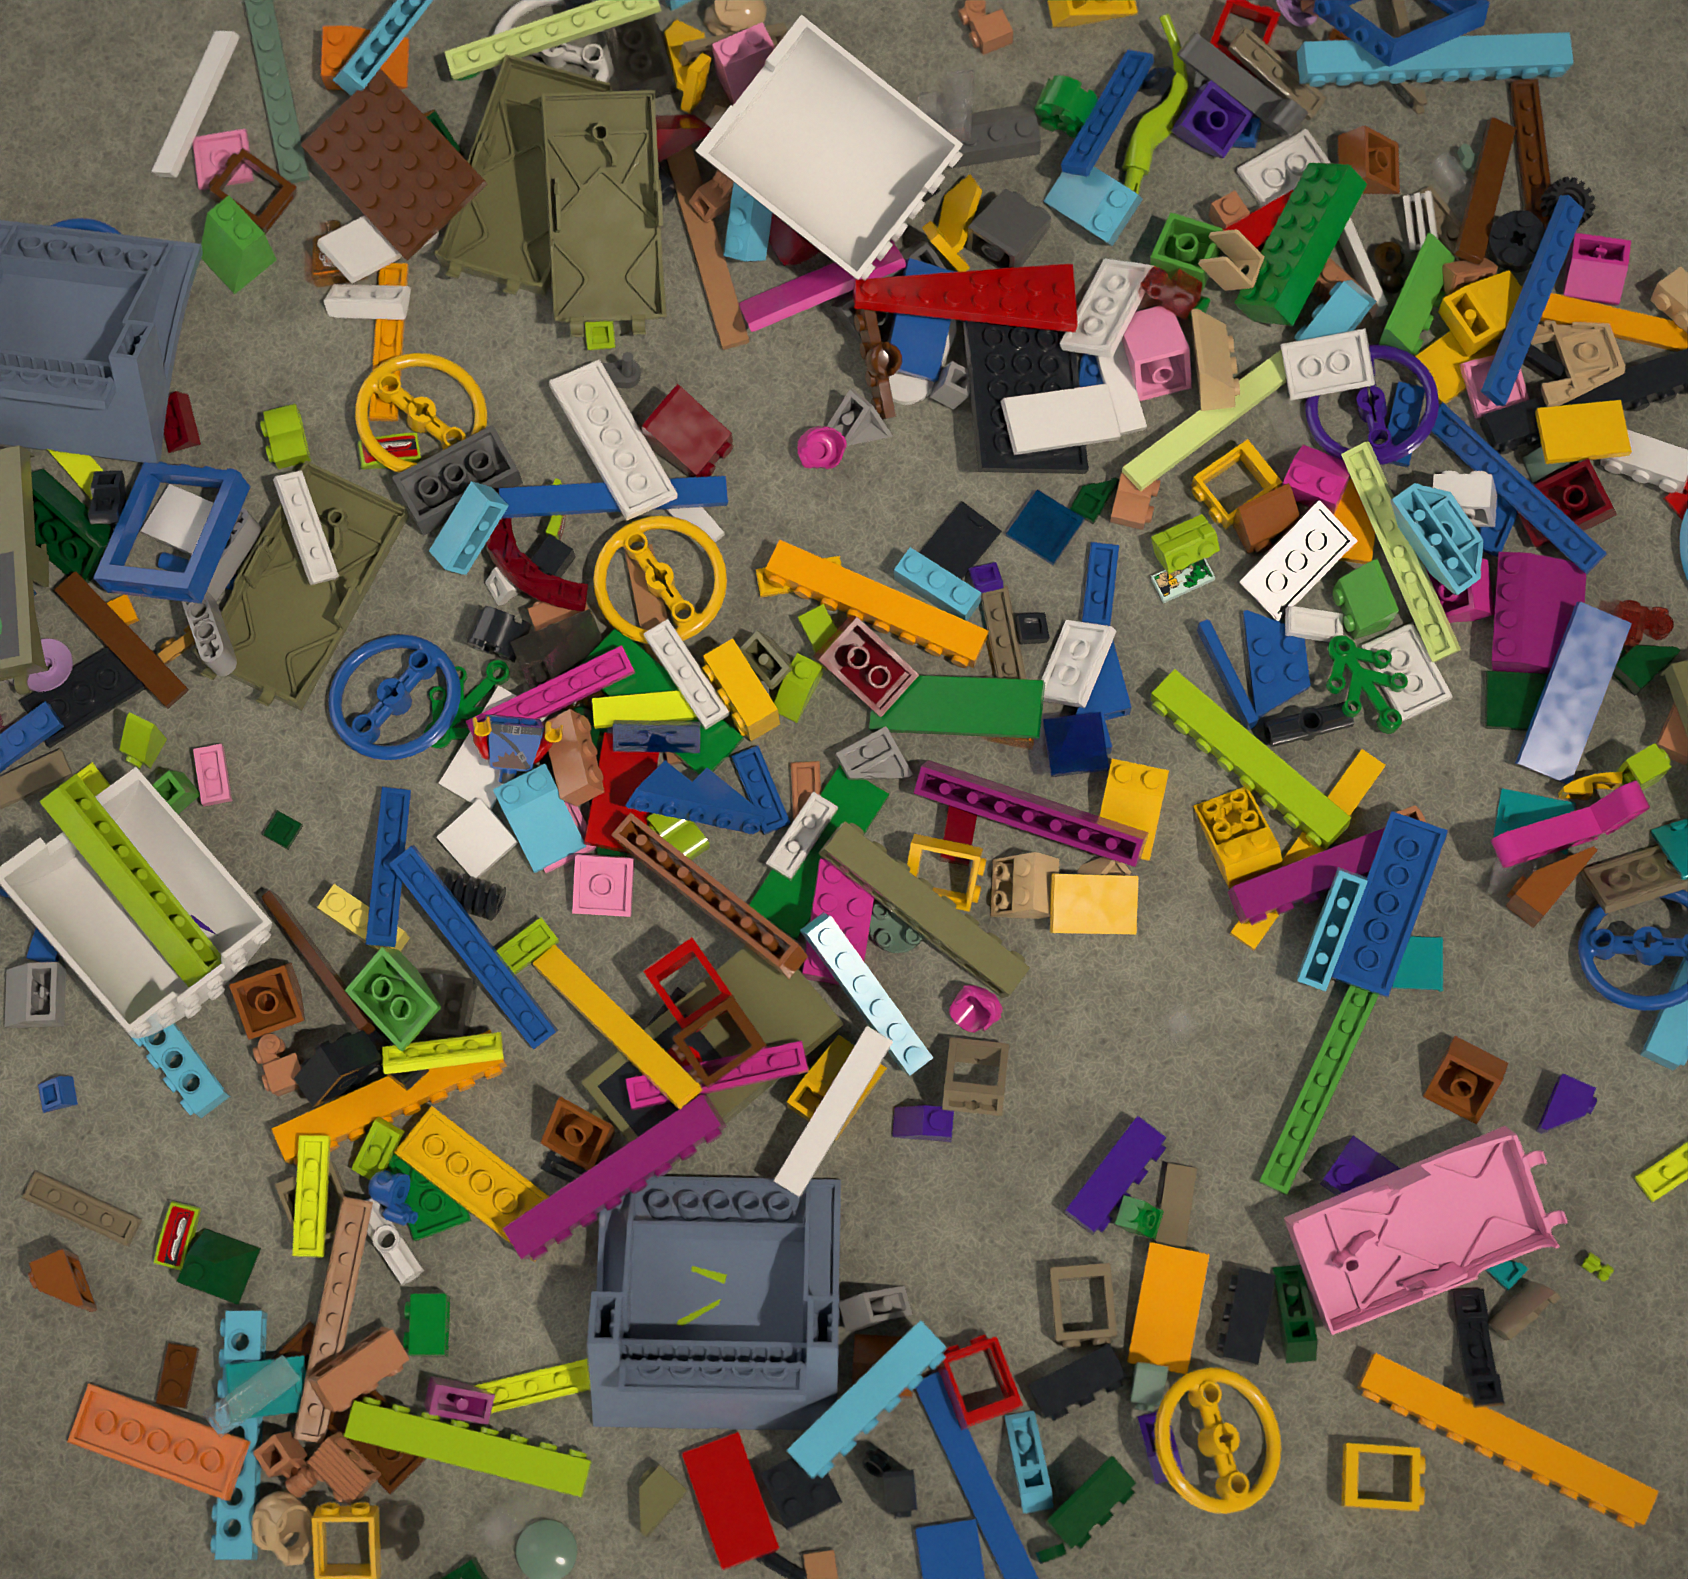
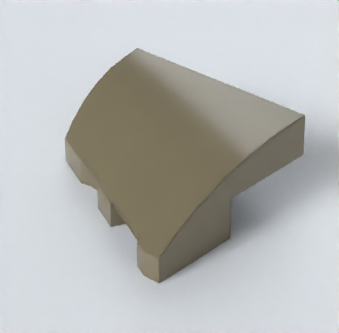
M1530 1282L1488 1321V1324L1503 1340H1511L1527 1325L1537 1319L1550 1303L1555 1304L1561 1297L1554 1290L1543 1284Z

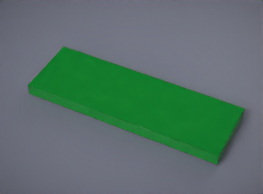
M614 629L580 664L587 663L619 646H623L635 673L601 689L603 693L608 697L679 691L666 669L617 629ZM723 719L706 730L699 720L641 725L698 776L706 768L714 772L744 740L743 736Z
M919 675L882 717H879L871 709L869 729L876 732L886 726L889 732L1039 739L1045 682L1044 680Z
M839 765L820 795L836 805L838 810L791 881L772 869L749 904L750 907L795 940L800 936V930L810 920L820 859H825L818 853L836 829L844 822L848 824L854 823L864 831L865 835L889 797V793L867 780H848L841 765Z

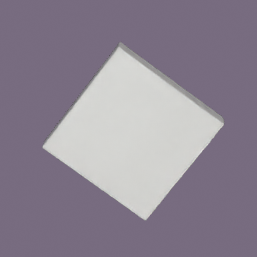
M480 798L437 836L438 840L470 876L475 877V881L519 842Z

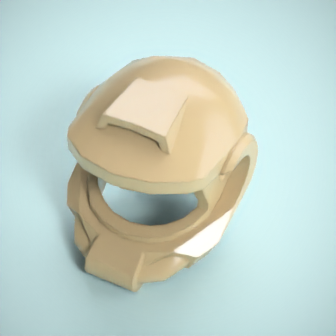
M715 0L714 4L706 9L704 25L716 36L746 30L763 22L764 24L766 5L764 0Z
M275 1492L266 1495L256 1505L252 1518L253 1543L259 1549L275 1552L278 1559L283 1561L285 1566L303 1564L304 1558L308 1556L309 1550L313 1545L312 1515L308 1507L303 1505L296 1496L289 1492ZM294 1532L300 1533L299 1539L294 1545L290 1547L283 1546L290 1540Z

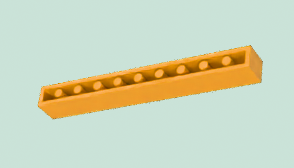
M1377 1353L1371 1355L1357 1386L1358 1389L1363 1391L1361 1396L1377 1404L1382 1400L1390 1404V1410L1400 1416L1407 1417L1409 1413L1419 1418L1418 1424L1424 1428L1435 1431L1437 1427L1447 1432L1446 1438L1457 1444L1463 1445L1464 1441L1476 1446L1474 1452L1491 1459L1492 1455L1503 1459L1502 1465L1518 1473L1523 1469L1532 1474L1531 1480L1548 1487L1549 1483L1560 1487L1559 1493L1575 1501L1577 1497H1580L1589 1502L1588 1508L1605 1515L1606 1511L1617 1515L1616 1521L1626 1527L1633 1529L1635 1525H1645L1659 1493L1658 1490L1488 1407L1473 1408L1469 1398Z

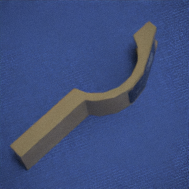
M1389 0L1388 7L1395 37L1398 38L1411 32L1404 0ZM1406 81L1392 84L1395 92L1417 114L1425 113L1423 105H1427V99L1424 89L1416 88Z

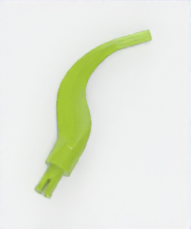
M1169 13L1160 16L1159 20L1172 49L1173 70L1176 72V75L1172 80L1171 90L1166 100L1160 106L1145 114L1138 122L1130 139L1122 168L1126 171L1124 186L1138 195L1143 176L1149 174L1154 149L1172 133L1170 130L1185 110L1187 104L1186 63L1177 56L1182 47Z

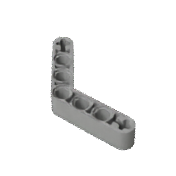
M241 508L202 603L182 601L199 655L218 676H226L232 673L236 668L237 659L217 600L261 534L260 525L244 508Z

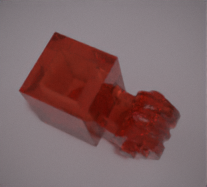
M1154 266L1142 280L1141 287L1151 298L1162 301V307L1185 320L1191 309L1200 300L1203 282L1178 269L1172 279H1169L1164 269Z
M1625 600L1624 602L1620 601L1614 609V616L1632 623L1624 645L1633 647L1638 645L1642 640L1644 630H1649V635L1654 640H1663L1674 627V621L1669 616V610L1664 607H1652V610H1650L1648 607L1641 606L1637 601Z

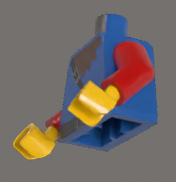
M486 715L484 722H477L476 717L472 719L474 727L473 742L480 756L488 760L490 768L500 769L498 781L502 784L515 779L517 771H531L533 764L538 763L555 742L561 741L563 736V725H560L557 729H552L551 722H546L544 731L540 719Z

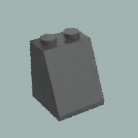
M1005 188L968 227L967 250L997 269L1022 267L1050 229L1051 216H1049V213L1040 206L1035 207L1028 203L1020 193L1015 191L1012 193Z

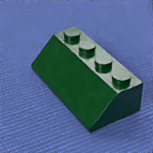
M44 468L32 472L36 546L41 548L42 544H46L49 561L67 577L76 571L89 583L94 578L114 530L107 524H90L89 508Z

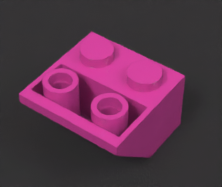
M1575 233L1567 254L1563 296L1590 302L1619 305L1629 266L1631 240Z

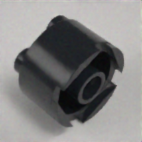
M1527 210L1511 211L1498 218L1492 226L1487 244L1488 254L1493 263L1504 270H1510L1515 273L1529 270L1546 231L1541 220ZM1513 237H1516L1517 240H1522L1521 246H1518L1517 243H1511Z
M478 605L466 635L467 643L473 645L474 649L487 654L492 649L494 653L499 654L500 658L515 663L516 658H520L532 625L525 620H522L521 624L515 622L514 615L486 605L483 608L481 605Z

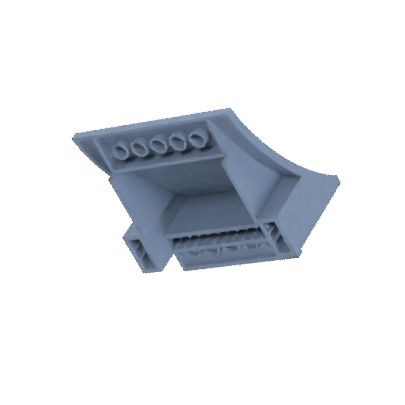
M0 220V444L20 445L27 448L50 449L58 452L136 462L158 463L162 454L165 417L178 341L195 274L203 254L202 245Z
M653 1176L646 1181L648 1185L635 1194H632L630 1191L621 1197L623 1202L610 1211H607L606 1208L600 1212L597 1288L596 1291H591L587 1340L593 1427L808 1430L837 1402L841 1180L811 1179L801 1197L774 1182L775 1178L661 1176L657 1178V1176ZM692 1266L726 1274L725 1284L691 1271ZM721 1299L719 1305L686 1325H677L679 1319Z

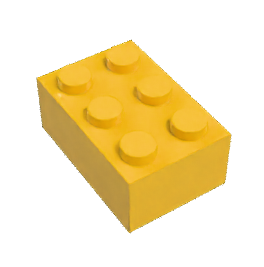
M733 638L703 655L705 666L702 669L713 688L718 689L717 693L728 711H732V717L735 721L733 723L739 734L742 736L747 735L751 742L780 725L776 705Z

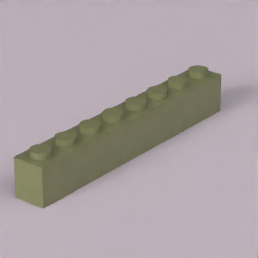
M844 822L836 829L818 853L1002 999L1012 994L1030 969L1024 963L1025 958L1014 950H1007L1001 945L1003 942L998 936L991 932L986 933L978 927L980 924L974 917L968 914L963 915L956 909V904L946 896L940 897L935 893L933 886L923 878L918 879L911 874L907 864L898 859L895 861L887 855V849L876 841L871 842L864 837V831L854 823L848 824Z

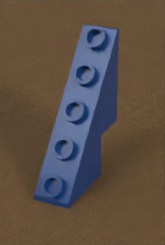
M1114 641L1111 643L1086 707H1079L1075 717L1070 715L1063 731L1067 733L1064 743L1058 741L1052 756L1057 759V766L1111 754L1112 743L1105 720L1130 715L1132 707Z
M666 760L636 788L626 804L628 808L731 829L747 834L757 833L767 815L710 769L706 768L692 782Z

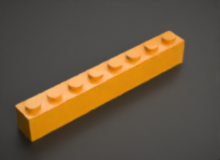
M780 539L765 569V577L769 579L768 582L778 588L790 587L795 590L794 593L797 596L809 600L811 597L820 601L821 605L824 604L828 610L836 611L838 609L847 613V617L851 614L857 616L861 621L872 624L875 630L884 634L891 632L898 635L902 642L909 645H914L915 643L921 645L931 655L940 657L942 654L949 657L953 664L961 668H967V665L974 668L988 637L989 630Z
M488 1030V1031H486V1032H484V1033H481V1034H488V1033H492V1032H491V1030ZM505 1059L431 1068L408 1091L387 1076L272 1128V1132L285 1162L289 1165L294 1163L297 1166L299 1135L330 1136V1152L339 1148L338 1143L349 1138L350 1141H355L364 1137L367 1134L365 1130L371 1128L376 1118L381 1117L392 1124L394 1117L403 1113L404 1116L413 1115L421 1110V1105L429 1101L432 1104L442 1102L448 1098L447 1093L456 1089L459 1092L468 1090L476 1085L474 1081L484 1076L486 1079L499 1076L503 1073L502 1068L506 1067L507 1064Z

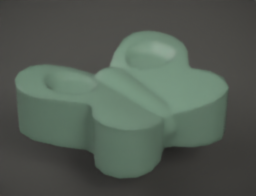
M1463 144L1457 150L1461 160L1459 169L1461 171H1470L1474 175L1479 153H1473L1468 144Z

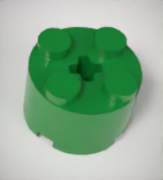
M1054 75L1052 80L1048 78L1034 107V111L1042 120L1040 125L1044 129L1054 132L1057 128L1064 131L1068 136L1076 138L1098 102L1097 95L1090 88L1088 92L1080 88L1082 82L1074 78Z

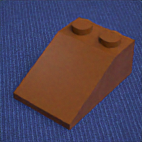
M1592 846L1534 871L1528 879L1522 876L1506 895L1511 899L1506 907L1534 928L1598 849Z

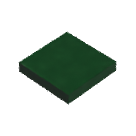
M1487 671L1485 729L1527 731L1545 686V674Z

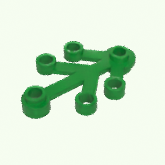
M1344 635L1334 637L1328 644V653L1334 662L1331 676L1326 682L1327 690L1332 694H1338L1343 690L1346 682L1342 675L1346 665L1352 675L1347 700L1342 706L1344 715L1350 718L1358 715L1362 708L1359 701L1362 688L1379 713L1376 721L1379 730L1386 734L1395 733L1402 724V716L1396 709L1388 706L1374 684L1389 687L1394 692H1402L1408 684L1406 675L1395 673L1391 676L1362 668L1357 660L1373 663L1375 667L1385 669L1392 661V655L1385 649L1373 652L1358 648L1351 638ZM1339 645L1344 646L1347 651L1340 650ZM1378 656H1383L1386 662H1381ZM1394 679L1400 680L1402 686L1396 685ZM1331 681H1337L1340 687L1333 686ZM1348 704L1354 705L1356 711H1351L1348 708ZM1387 715L1393 717L1395 722L1389 721Z
M494 660L490 662L486 668L487 677L465 699L464 683L467 680V673L463 667H455L456 671H461L464 674L463 678L459 680L461 695L458 712L443 738L430 747L442 749L447 747L452 740H464L470 733L469 728L454 727L461 720H469L481 714L485 707L475 706L495 685H502L509 680L510 670L504 661ZM496 670L504 671V675L501 678L494 677ZM434 687L430 691L432 722L426 726L424 733L435 724L444 709L443 704L446 702L447 693L442 687ZM436 692L444 694L441 700L433 698Z

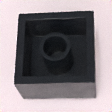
M364 1030L355 1034L347 1032L332 1043L327 1040L319 1044L314 1049L315 1054L301 1064L300 1067L302 1069L294 1077V1080L312 1107H315L357 1089L383 1058Z
M793 1457L760 1473L788 1531L843 1503L829 1473L822 1479L819 1475L813 1479Z

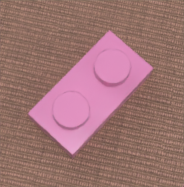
M217 744L193 749L201 804L205 807L232 801L224 746Z

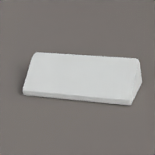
M333 284L324 300L328 316L336 318L403 320L407 315L411 288L410 286Z

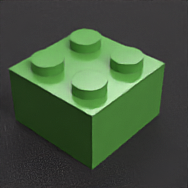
M1170 212L1151 255L1150 265H1154L1156 270L1154 276L1203 291L1209 275L1198 263L1201 259L1218 258L1221 249L1209 238L1210 232L1223 231V228Z

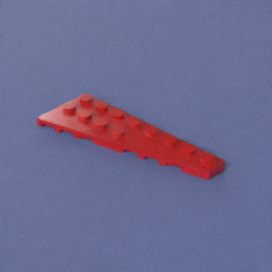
M1073 264L855 280L853 287L854 308L1066 332H1076L1078 326Z

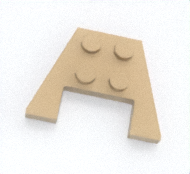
M1547 320L1544 321V324H1538L1531 344L1555 341L1568 379L1542 384L1541 392L1546 407L1560 406L1625 373V364L1610 324L1573 322L1572 325H1556L1555 321Z

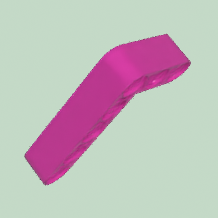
M1633 781L1615 789L1590 807L1505 832L1493 838L1491 843L1502 867L1507 868L1597 840L1598 836L1604 833L1609 835L1649 810L1650 806L1639 782Z

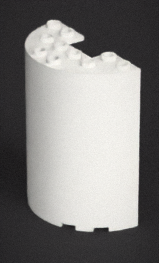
M800 15L766 59L761 71L733 107L730 106L696 149V152L855 279L863 278L866 280L875 269V266L872 264L876 258L881 261L893 245L889 241L892 239L896 242L908 227L904 223L909 217L913 220L923 208L925 202L922 199L929 191L933 194L943 182L945 176L942 173L949 165L953 168L963 154L959 150L963 144L803 15Z
M135 767L98 794L96 799L188 914L195 916L217 934L215 935L200 927L221 954V964L188 988L64 832L47 844L41 838H38L0 866V886L132 1038H143L169 1027L185 1016L188 1019L193 1017L201 1010V1004L209 998L211 1000L218 998L225 991L223 986L248 964V961L254 956L261 945L271 937L269 932L272 922Z

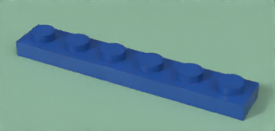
M1134 50L1126 51L1094 109L1061 163L1062 172L1085 177L1089 176L1153 65V54Z
M382 787L366 945L396 946L402 880L389 863L405 851L411 790Z

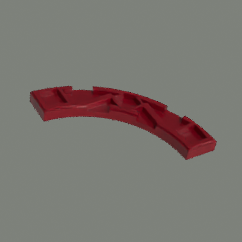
M501 518L486 542L487 551L499 571L516 587L538 600L557 607L585 612L588 584L565 580L555 575H546L538 569L539 566L518 549L512 530V518Z

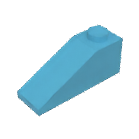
M1035 1411L1006 1415L1005 1422L1023 1514L1052 1509V1489Z

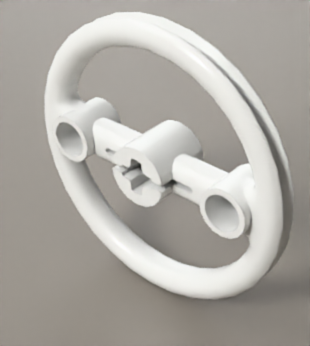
M521 0L502 17L495 29L494 35L513 29L512 26L529 11L546 5H565L564 0ZM614 27L602 31L605 39V48H601L597 44H589L583 48L564 43L531 55L542 57L547 66L561 68L567 62L584 65L588 72L598 73L594 79L608 82L617 63L618 43ZM592 56H598V57H599V58H598L597 60H595V61H589V60H588V59H589L590 57H592ZM502 64L493 67L497 77Z

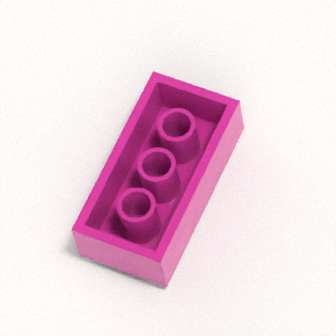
M820 859L810 922L823 912L830 915L864 961L874 897L826 859ZM806 941L805 953L808 955V958L803 962L802 974L807 980L839 985L812 946Z

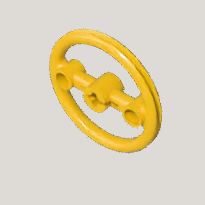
M427 353L404 354L380 364L363 382L355 406L357 431L369 453L387 468L401 473L418 463L404 461L386 451L374 437L368 421V405L372 393H378V397L386 403L393 402L407 414V424L411 430L417 433L429 432L442 443L443 450L453 446L447 442L450 438H456L459 441L468 438L462 429L449 427L436 416V406L431 399L422 396L414 398L401 387L400 379L392 374L398 370L409 367H429L447 373L464 387L472 401L475 419L471 436L486 428L487 408L480 387L465 369L451 360ZM392 385L396 390L386 391L383 389V386Z
M651 516L635 520L623 526L605 543L594 569V592L604 617L620 633L635 641L648 644L644 633L649 630L638 628L621 617L613 607L608 596L606 585L607 570L612 557L620 547L625 548L628 556L636 560L645 572L649 592L655 597L662 598L671 610L673 621L677 626L675 630L682 641L697 635L716 617L726 594V566L716 543L701 528L677 517ZM658 529L680 532L695 540L705 550L714 570V588L710 601L702 613H697L693 605L683 599L675 587L672 568L668 564L657 561L649 549L648 540L643 534L644 532ZM634 542H642L644 544V547L638 551L630 548ZM655 574L662 580L665 579L666 587L660 581L655 580ZM680 610L691 612V615L686 619H680L676 616Z
M1210 1367L1199 1369L1182 1376L1174 1382L1160 1403L1155 1422V1446L1163 1472L1179 1495L1190 1504L1202 1510L1223 1514L1242 1511L1253 1506L1264 1497L1271 1488L1279 1469L1281 1436L1278 1422L1270 1404L1253 1383L1240 1374L1224 1368ZM1216 1382L1229 1385L1243 1394L1255 1408L1264 1428L1266 1437L1265 1462L1258 1480L1251 1489H1249L1247 1477L1237 1471L1232 1452L1236 1451L1239 1446V1433L1232 1424L1223 1423L1218 1408L1222 1392ZM1188 1390V1400L1193 1407L1200 1410L1205 1427L1198 1434V1447L1205 1456L1214 1457L1219 1473L1215 1489L1222 1499L1207 1496L1193 1487L1181 1473L1172 1453L1170 1443L1171 1418L1178 1401Z

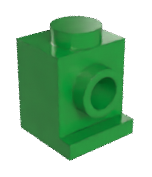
M1124 1196L1115 1225L1129 1233L1156 1239L1164 1211L1155 1208L1146 1201Z

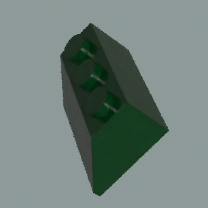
M1111 1455L1050 1516L1045 1524L1070 1550L1074 1546L1080 1550L1093 1537L1089 1531L1096 1524L1102 1528L1114 1516L1110 1510L1118 1502L1124 1505L1136 1493L1132 1488L1137 1483L1120 1462Z

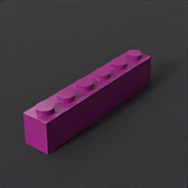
M1385 828L1233 886L1227 893L1240 923L1243 924L1250 921L1251 925H1255L1268 919L1266 914L1277 911V914L1280 915L1294 909V903L1303 900L1304 904H1309L1320 899V893L1330 890L1338 867L1367 878Z

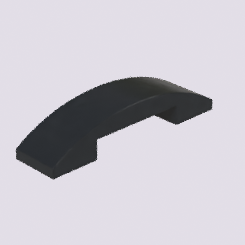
M1484 1289L1453 1291L1459 1350L1473 1408L1502 1406L1505 1402L1500 1375L1496 1372L1487 1322L1489 1315Z

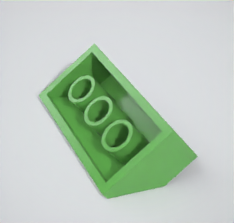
M1428 233L1384 328L1379 345L1395 347L1414 355L1419 353L1424 341L1419 338L1422 330L1428 332L1435 317L1430 314L1433 306L1439 308L1445 292L1441 291L1444 284L1443 264L1451 263L1455 259V256L1431 233Z

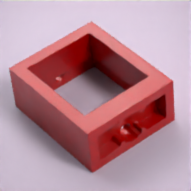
M1227 0L1210 43L1254 78H1257V75L1228 51L1227 47L1218 45L1230 13L1268 25L1262 41L1270 46L1278 26L1280 13L1271 7L1259 6L1250 3L1248 0Z
M693 937L643 971L683 1030L733 996ZM697 957L721 991V994L684 1018L660 982Z
M986 1334L969 1341L970 1346L960 1349L958 1344L948 1347L943 1352L946 1358L937 1366L961 1430L1013 1412L1023 1406L997 1336L990 1339L987 1338ZM987 1351L1005 1399L967 1412L949 1364Z

